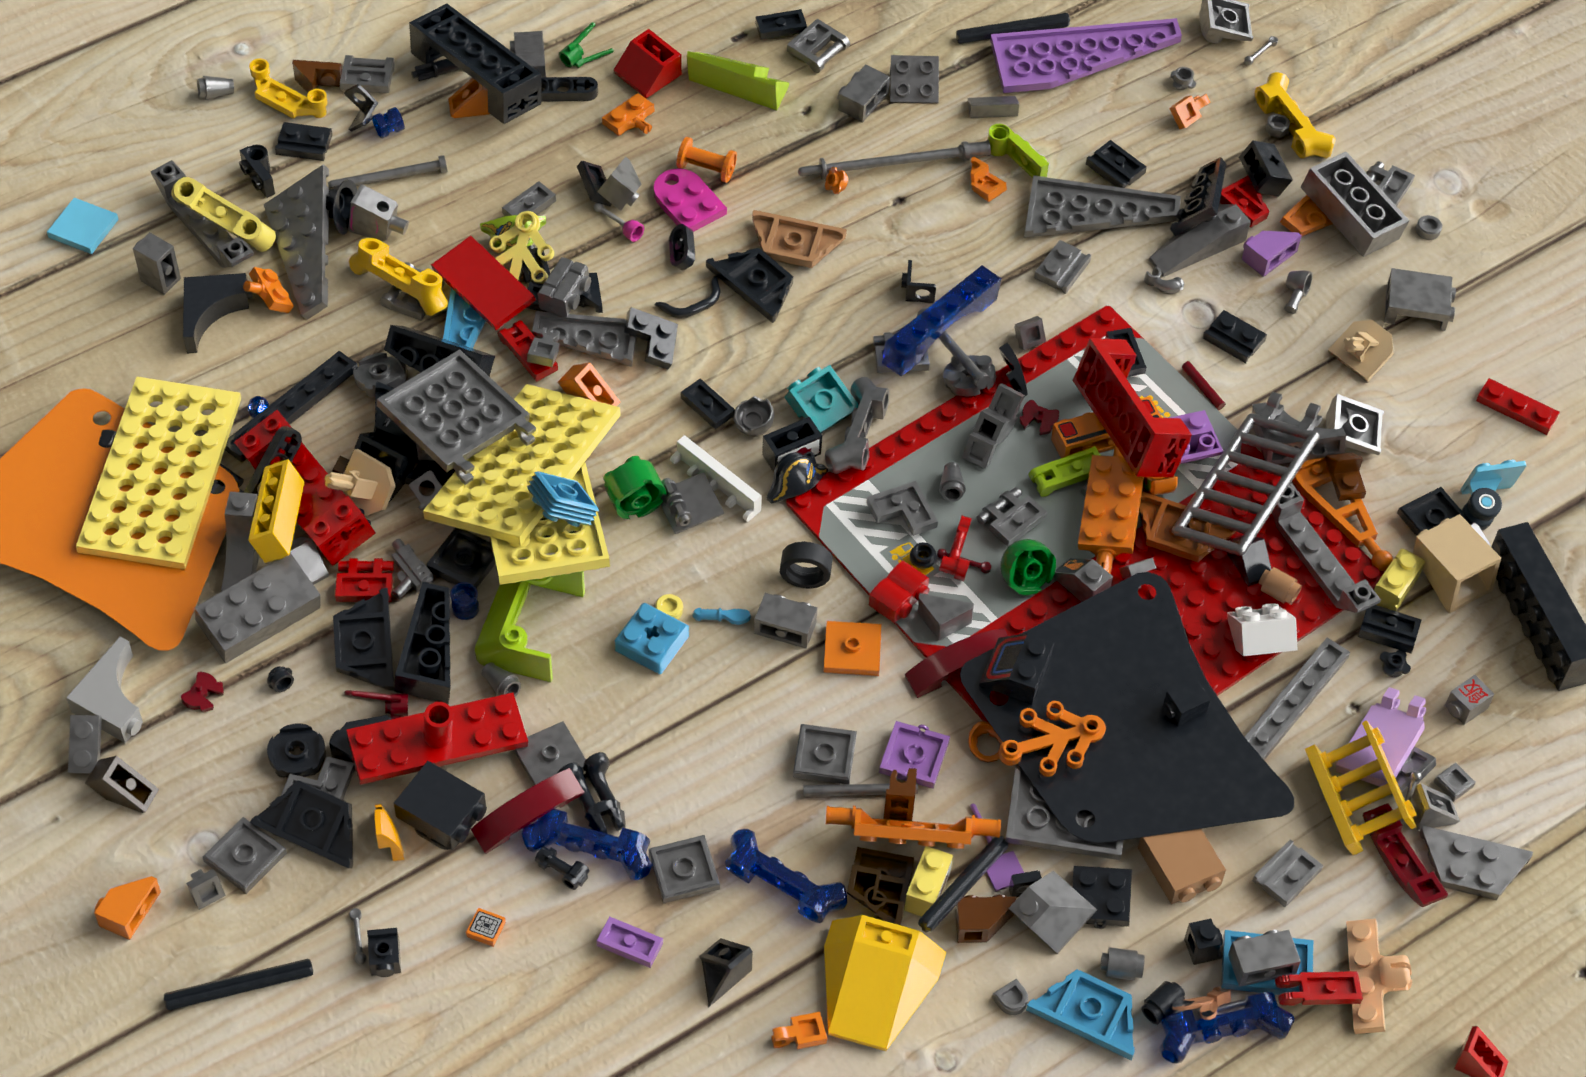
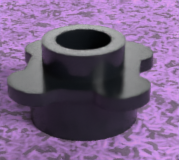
M1397 650L1393 653L1384 651L1380 654V660L1383 662L1382 669L1386 675L1399 677L1410 672L1411 666L1407 664L1406 652Z

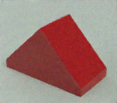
M1472 1026L1462 1046L1454 1069L1471 1077H1503L1509 1061L1478 1026Z

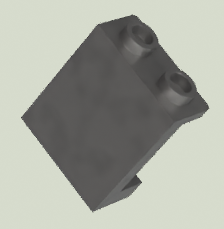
M1391 268L1386 287L1384 323L1395 324L1397 315L1441 321L1440 330H1446L1448 322H1453L1455 307H1451V303L1454 302L1456 288L1452 287V277Z

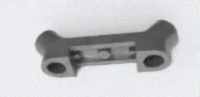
M868 377L856 379L851 386V395L857 401L859 407L853 410L852 425L846 428L845 442L827 450L825 453L826 465L834 474L841 473L850 468L865 469L869 459V444L866 436L873 418L883 420L889 404V389L876 387Z

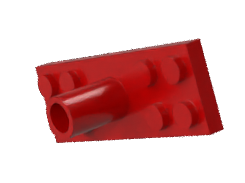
M513 692L454 706H449L444 702H434L428 705L423 713L346 730L360 785L419 772L427 761L441 767L528 747V738Z

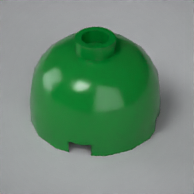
M1032 539L1019 540L1011 544L1003 553L1000 561L1001 574L1007 585L1019 594H1036L1042 590L1039 587L1045 582L1049 584L1053 579L1056 571V558L1050 549L1039 541Z

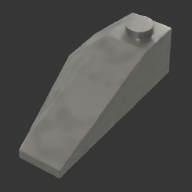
M1219 204L1218 214L1213 220L1202 222L1177 236H1172L1150 256L1149 260L1154 267L1161 269V275L1165 277L1246 241L1251 221L1237 204Z

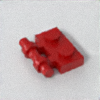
M350 558L349 561H338V571L348 573H337L336 602H359L363 599L366 601L379 594V590L383 588H388L389 602H391L393 576L392 573L383 572H394V561H383V558H374V561H359L358 558Z

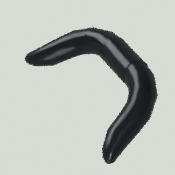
M714 276L711 280L710 296L689 307L675 308L665 302H656L654 305L667 314L678 318L689 317L702 312L719 300L721 291L718 277Z

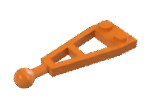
M1325 458L1305 461L1292 480L1299 492L1357 547L1365 545L1372 555V565L1377 567L1379 571H1386L1393 561V556L1390 552L1381 550L1374 541L1378 533L1362 499L1350 500L1351 504L1335 510L1314 489L1332 481ZM1357 515L1364 532H1358L1346 518Z

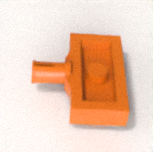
M637 93L602 117V124L618 136L632 128H639L645 134H648L652 129V125L644 120L655 112L654 104Z
M253 267L249 273L253 282L245 281L243 285L244 291L259 295L270 310L289 313L294 305L288 297V292L278 280V275L271 269Z

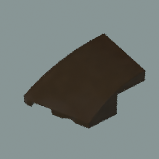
M857 847L847 894L884 921L901 925L914 857Z

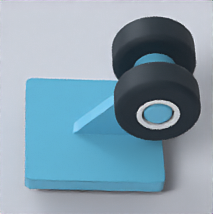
M1507 460L1496 465H1490V463L1479 464L1473 469L1461 487L1462 494L1471 493L1462 511L1481 530L1487 529L1501 511L1502 500L1496 490L1511 488L1526 468V462Z

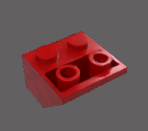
M647 29L630 41L615 66L614 73L647 99L682 75V54L650 29Z

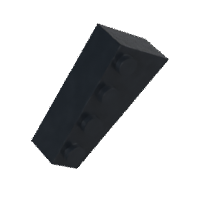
M422 582L395 674L394 692L449 704L451 689L450 588Z

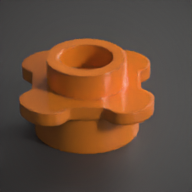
M831 167L826 176L825 189L833 190L834 194H839L846 189L848 176L844 171H838L836 167Z

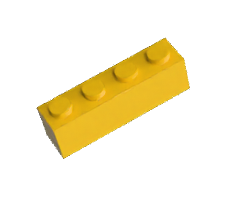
M289 459L266 466L262 476L248 541L265 563L283 559L290 554L304 480Z

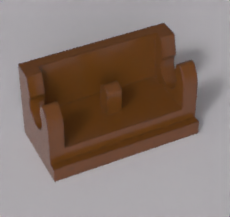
M909 768L906 776L907 781L903 783L898 782L896 779L897 770L892 771L889 789H886L883 819L912 821L917 769Z

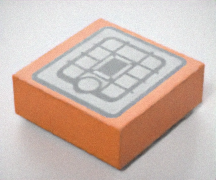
M478 908L466 931V936L494 947L506 923V919L503 916Z

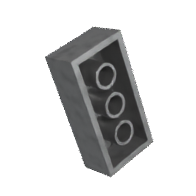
M1343 152L1310 168L1301 185V189L1363 257L1399 240L1409 223L1408 218L1347 152Z
M290 553L289 556L272 562L194 607L195 621L226 664L320 609V593Z

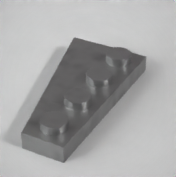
M535 312L532 333L536 338L541 339L543 327L547 328L546 334L550 336L554 335L556 330L560 331L559 346L632 367L636 337L624 333L626 319L568 314V316L562 317L550 312Z

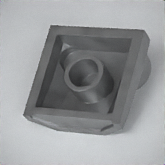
M1202 0L1199 16L1201 33L1205 40L1211 43H1220L1223 38L1240 41H1252L1254 39L1248 3L1236 0Z
M1337 394L1332 399L1326 414L1325 429H1344L1346 434L1345 450L1351 448L1379 455L1381 453V429L1384 411Z

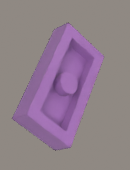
M610 916L597 939L598 947L651 968L663 945V938Z

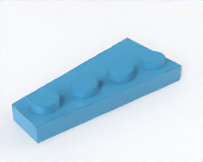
M451 288L443 339L473 348L486 321Z

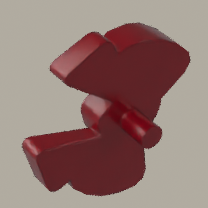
M1029 400L1023 407L1022 416L1019 421L1022 427L1026 429L1035 420L1037 423H1041L1039 435L1049 434L1051 429H1053V423L1059 421V410H1048L1038 406L1034 400Z
M200 671L197 673L196 682L191 689L181 695V702L189 709H201V712L213 710L214 705L206 699L208 691L224 695L223 683L221 681L217 682L211 674Z

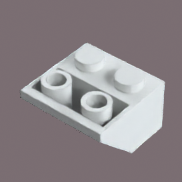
M1264 604L1262 609L1253 610L1252 607H1237L1235 612H1227L1235 649L1242 656L1298 650L1296 617L1279 607L1278 604Z

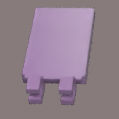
M1389 687L1383 695L1381 704L1376 703L1375 706L1372 705L1362 722L1367 720L1373 729L1379 728L1385 743L1381 744L1382 749L1396 778L1425 729L1423 716L1426 713V707L1423 706L1426 701L1425 698L1415 695L1409 703L1407 712L1398 710L1397 708L1400 705V699H1397L1400 694L1399 690ZM1362 722L1350 742L1367 735ZM1372 745L1339 760L1336 763V772L1345 774L1376 760L1377 757ZM1382 770L1360 779L1377 786L1388 783Z

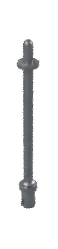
M989 140L975 143L963 141L955 148L826 164L824 158H820L819 165L800 167L798 175L801 177L821 175V179L826 180L831 167H836L838 171H852L959 157L963 161H969L972 157L990 156L991 147Z

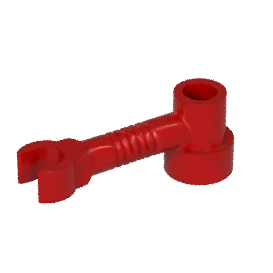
M961 515L949 557L943 555L939 571L953 575L954 579L964 582L970 561L960 558L972 518Z

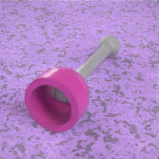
M595 203L594 210L596 212L604 213L623 226L622 231L627 239L636 242L642 237L645 229L643 224L636 220L625 222L605 209L603 204Z

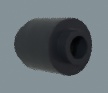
M1164 981L1144 1000L1141 1010L1151 1023L1155 1025L1161 1022L1164 1023L1178 1011L1172 1009V1004L1185 1000V992L1176 982Z

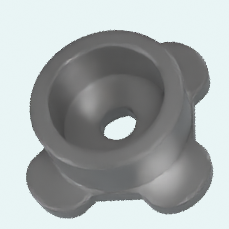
M1179 67L1171 72L1170 77L1173 78V87L1175 89H1193L1196 87L1192 69Z

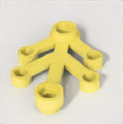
M524 211L518 214L515 219V226L499 236L492 237L489 245L494 252L501 253L506 249V243L518 236L517 244L495 259L503 266L512 260L509 272L517 280H519L524 261L531 272L532 280L535 283L544 284L548 274L543 268L539 267L527 248L529 237L537 246V253L543 261L551 260L554 257V250L549 244L545 243L538 232L540 220L531 211ZM531 221L532 224L528 228H525V223ZM497 241H502L500 247H494ZM545 249H549V254L543 256L542 252ZM543 273V277L537 280V274Z

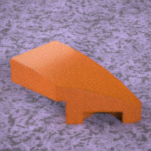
M976 157L971 158V187L975 193L990 202L1007 190L1006 182L989 173L988 164Z

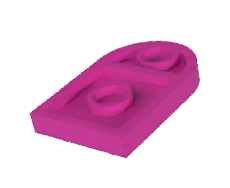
M670 169L660 174L655 180L654 198L676 225L684 224L694 232L727 215V207L703 180L690 170ZM673 180L676 181L677 184L669 185L666 182Z

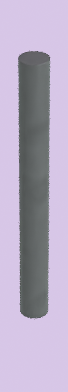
M890 783L803 785L804 797L886 795V789H889ZM916 783L915 794H918V783Z

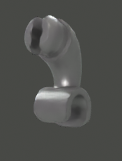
M1159 267L1153 268L1152 275L1149 271H1146L1144 281L1149 286H1156L1161 291L1171 294L1178 293L1179 290L1184 288V281L1180 277L1170 280L1161 279V269Z

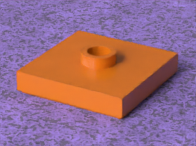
M827 621L824 673L879 676L882 624Z

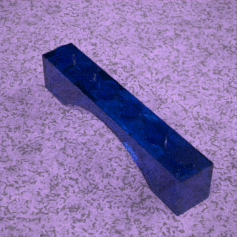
M981 265L885 342L882 364L902 377L919 363L935 340L954 322L969 313L982 312L995 302L1002 278Z

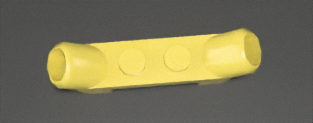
M183 177L174 184L171 195L176 202L185 205L236 237L240 236L259 252L267 251L273 245L276 239L275 231L261 222L255 215L242 210L190 177Z

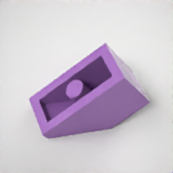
M1261 231L1255 237L1251 236L1245 241L1242 260L1264 277L1298 251L1302 235L1297 232Z

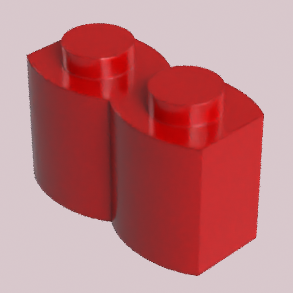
M903 560L871 591L868 605L893 623L901 618L905 619L910 614L913 605L919 600V594L928 595L930 590L928 588L929 577Z

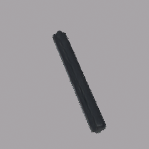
M1065 12L960 29L956 31V40L958 44L989 40L991 34L1068 27L1070 25V17Z
M994 837L918 921L922 931H933L1006 851L1008 842H1005V837Z
M303 959L167 992L164 994L165 1007L167 1010H173L313 975L312 962L310 959Z

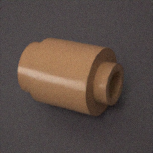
M1275 567L1270 571L1266 569L1259 580V584L1262 585L1261 591L1283 604L1285 602L1292 604L1302 585L1297 583V579Z

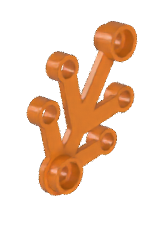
M1051 701L1046 708L1047 717L1051 720H1061L1073 726L1069 729H1063L1038 718L1037 713L1033 709L1025 708L1020 713V724L1025 728H1034L1047 735L1019 743L1015 740H1007L1000 746L999 759L1005 765L1013 766L1020 762L1022 754L1052 746L1048 756L1041 760L1039 766L1040 773L1043 776L1050 777L1056 773L1057 763L1068 741L1080 738L1076 748L1070 750L1066 758V764L1070 768L1078 769L1083 765L1084 755L1090 743L1097 742L1103 738L1106 731L1105 723L1095 715L1079 717L1064 710L1061 702ZM1057 708L1060 712L1053 713L1050 709ZM1029 715L1033 720L1027 721L1023 717ZM1087 725L1095 726L1096 729L1090 730ZM1007 748H1013L1016 752H1008ZM1076 756L1080 761L1074 762L1070 758ZM1050 764L1053 768L1048 770L1043 765Z

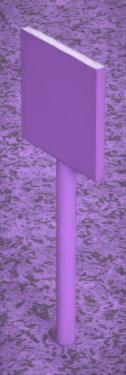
M972 803L970 807L975 818H982L976 805ZM985 836L987 842L989 843L992 840V837ZM1014 851L1002 854L986 873L995 892L1009 887L1011 875L1024 873Z

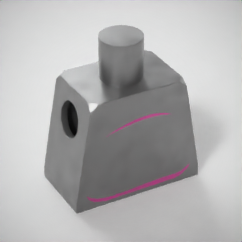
M361 184L351 201L348 231L380 241H386L391 231L404 235L409 221L397 217L398 204L396 201Z

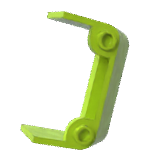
M584 571L499 585L475 645L476 660L483 666L492 662L508 672L552 682L551 654L526 648L528 642L527 633L522 627L516 626V622L531 585L584 597Z

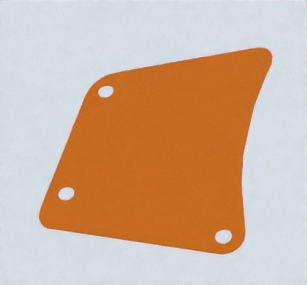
M76 389L69 392L0 458V564L46 580L100 609L148 646L157 650L169 651L178 646L182 641L194 612V607H196L226 533L224 514L229 493L239 492L237 482L233 475L219 465L215 480L224 482L225 489L219 494L210 493L186 569L77 553L76 544L111 447L105 448L99 445L102 430L117 432L125 408L91 389ZM97 412H108L111 416L109 423L105 425L95 424L93 416ZM148 422L142 425V427L144 428H150L151 426H153ZM138 443L135 448L143 449L148 444ZM165 447L161 450V452L169 453L172 450H174V448ZM191 451L187 456L196 457L200 453ZM131 464L127 469L136 470L141 465ZM158 468L154 471V473L162 474L166 472L167 469ZM184 472L180 475V477L189 478L194 474L191 472ZM124 485L119 490L127 492L133 486ZM151 489L146 494L154 496L160 491ZM178 493L173 496V499L181 500L187 495ZM119 506L114 508L112 512L121 513L126 508ZM143 511L139 516L148 517L153 512ZM170 515L165 520L173 522L176 519H178L179 516ZM110 528L104 533L106 535H113L118 532V529ZM138 532L133 534L131 538L140 539L145 534ZM162 537L158 542L165 544L171 541L172 538Z

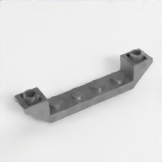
M173 160L151 171V175L170 209L222 268L233 267L254 255L252 249L240 236L233 239L225 229L173 199L171 190L174 184L179 179L186 177Z
M1290 483L1272 511L1278 531L1336 608L1359 613L1380 603L1381 599L1366 579L1356 584L1309 524L1301 513L1304 498L1294 485Z

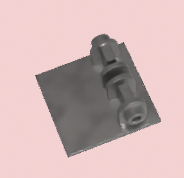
M891 55L890 102L939 103V56Z
M704 472L678 483H675L670 478L662 480L666 489V495L663 494L661 497L663 500L661 506L674 534L724 514Z

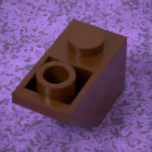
M1003 894L992 897L964 896L955 908L957 943L988 942L1014 916L1009 907L1016 901V897H1008Z

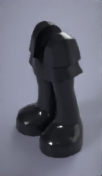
M598 752L589 756L583 764V770L600 799L598 803H595L587 787L583 770L579 763H569L557 772L559 773L568 768L571 769L585 792L578 797L586 814L584 817L590 822L588 826L599 838L608 835L601 817L605 814H609L617 831L626 827L625 813L621 810L620 802L612 794L605 777L610 764L604 752Z

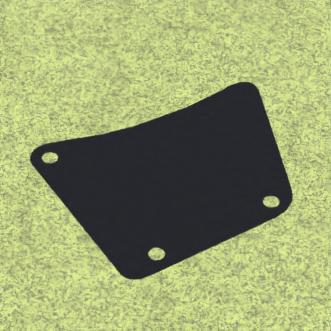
M1137 573L1021 633H1028L1054 642L1050 663L1032 705L1009 696L1006 704L1001 706L995 705L990 701L992 690L979 686L994 648L967 661L961 669L960 678L962 684L1002 742L1015 740L1019 743L1047 735L1034 728H1025L1020 724V713L1025 708L1033 709L1037 713L1038 718L1060 728H1072L1073 726L1061 720H1051L1047 717L1046 708L1051 701L1061 702L1064 710L1079 717L1095 715L1104 721L1106 731L1103 738L1097 742L1090 743L1084 755L1083 765L1078 769L1070 768L1066 764L1068 752L1076 748L1080 738L1068 741L1057 763L1056 773L1053 776H1043L1039 771L1041 760L1048 756L1052 746L1022 754L1021 760L1018 763L1058 821L1078 838L1095 843L1120 841L1282 817L1289 814L1294 808V796L1289 787L1243 736L1205 678L1189 644L1171 588L1161 576L1154 573ZM1143 584L1152 585L1156 590V596L1150 600L1142 599L1138 594V588ZM1193 678H1197L1211 699L1208 711L1198 718L1177 726L1173 719L1167 717L1163 709L1166 692ZM1057 708L1050 709L1053 713L1060 712ZM1029 715L1023 717L1027 721L1033 720ZM1087 725L1090 730L1096 729L1095 726ZM1007 748L1011 753L1016 752L1013 748ZM1076 756L1070 758L1074 762L1080 761ZM1050 764L1043 765L1048 770L1053 768ZM1082 810L1092 812L1095 817L1094 824L1090 827L1080 826L1076 821L1077 813Z

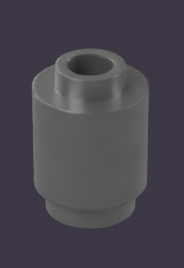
M1109 947L1108 953L1102 952L1100 970L1106 971V977L1126 980L1142 978L1145 955L1138 954V951Z

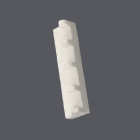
M685 435L677 441V451L670 458L673 464H677L680 460L690 466L687 471V475L690 477L704 472L713 491L718 488L729 497L725 505L732 508L737 503L746 511L743 519L747 522L761 512L762 496Z

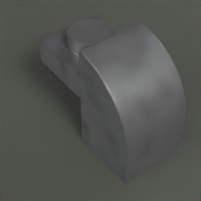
M1000 384L989 408L981 411L972 433L975 432L997 442L996 445L1002 443L1018 419L1016 415L1025 395L1004 384Z

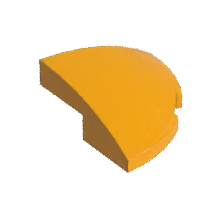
M376 804V810L374 811L378 848L390 847L393 861L405 860L401 839L393 820L381 804Z

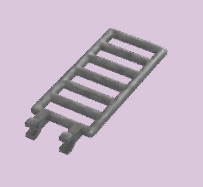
M1272 392L1268 398L1267 405L1260 415L1250 413L1174 524L1172 533L1176 536L1235 555H1244L1318 442L1320 436L1313 429L1322 421V416L1318 415L1321 406L1310 403L1299 426L1274 420L1277 415L1282 413L1284 405L1279 404L1282 394ZM1254 425L1305 439V442L1298 449L1248 433ZM1244 443L1294 459L1287 468L1237 453L1236 451ZM1231 461L1280 476L1281 479L1276 486H1272L1226 472L1224 469ZM1217 480L1268 495L1269 497L1264 505H1260L1212 490V487ZM1204 499H1208L1256 514V517L1251 524H1247L1199 509ZM1192 518H1196L1243 533L1244 535L1237 544L1186 528Z

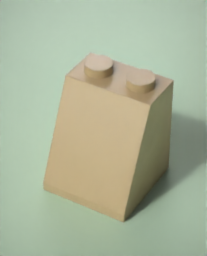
M1460 514L1451 519L1447 518L1438 526L1430 530H1423L1416 536L1413 554L1425 561L1422 570L1449 614L1493 591L1501 557Z

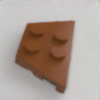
M1142 491L1139 511L1147 546L1195 562H1199L1215 549L1214 547L1179 537L1172 533V528L1187 507L1186 505ZM1192 518L1186 528L1227 540L1236 533V531L1196 518Z

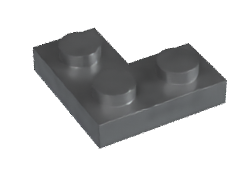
M916 481L867 497L866 504L877 523L902 515L913 536L935 529L938 526V520Z
M327 757L317 780L290 774L281 796L292 784L299 780L343 800L355 771V765L352 762Z

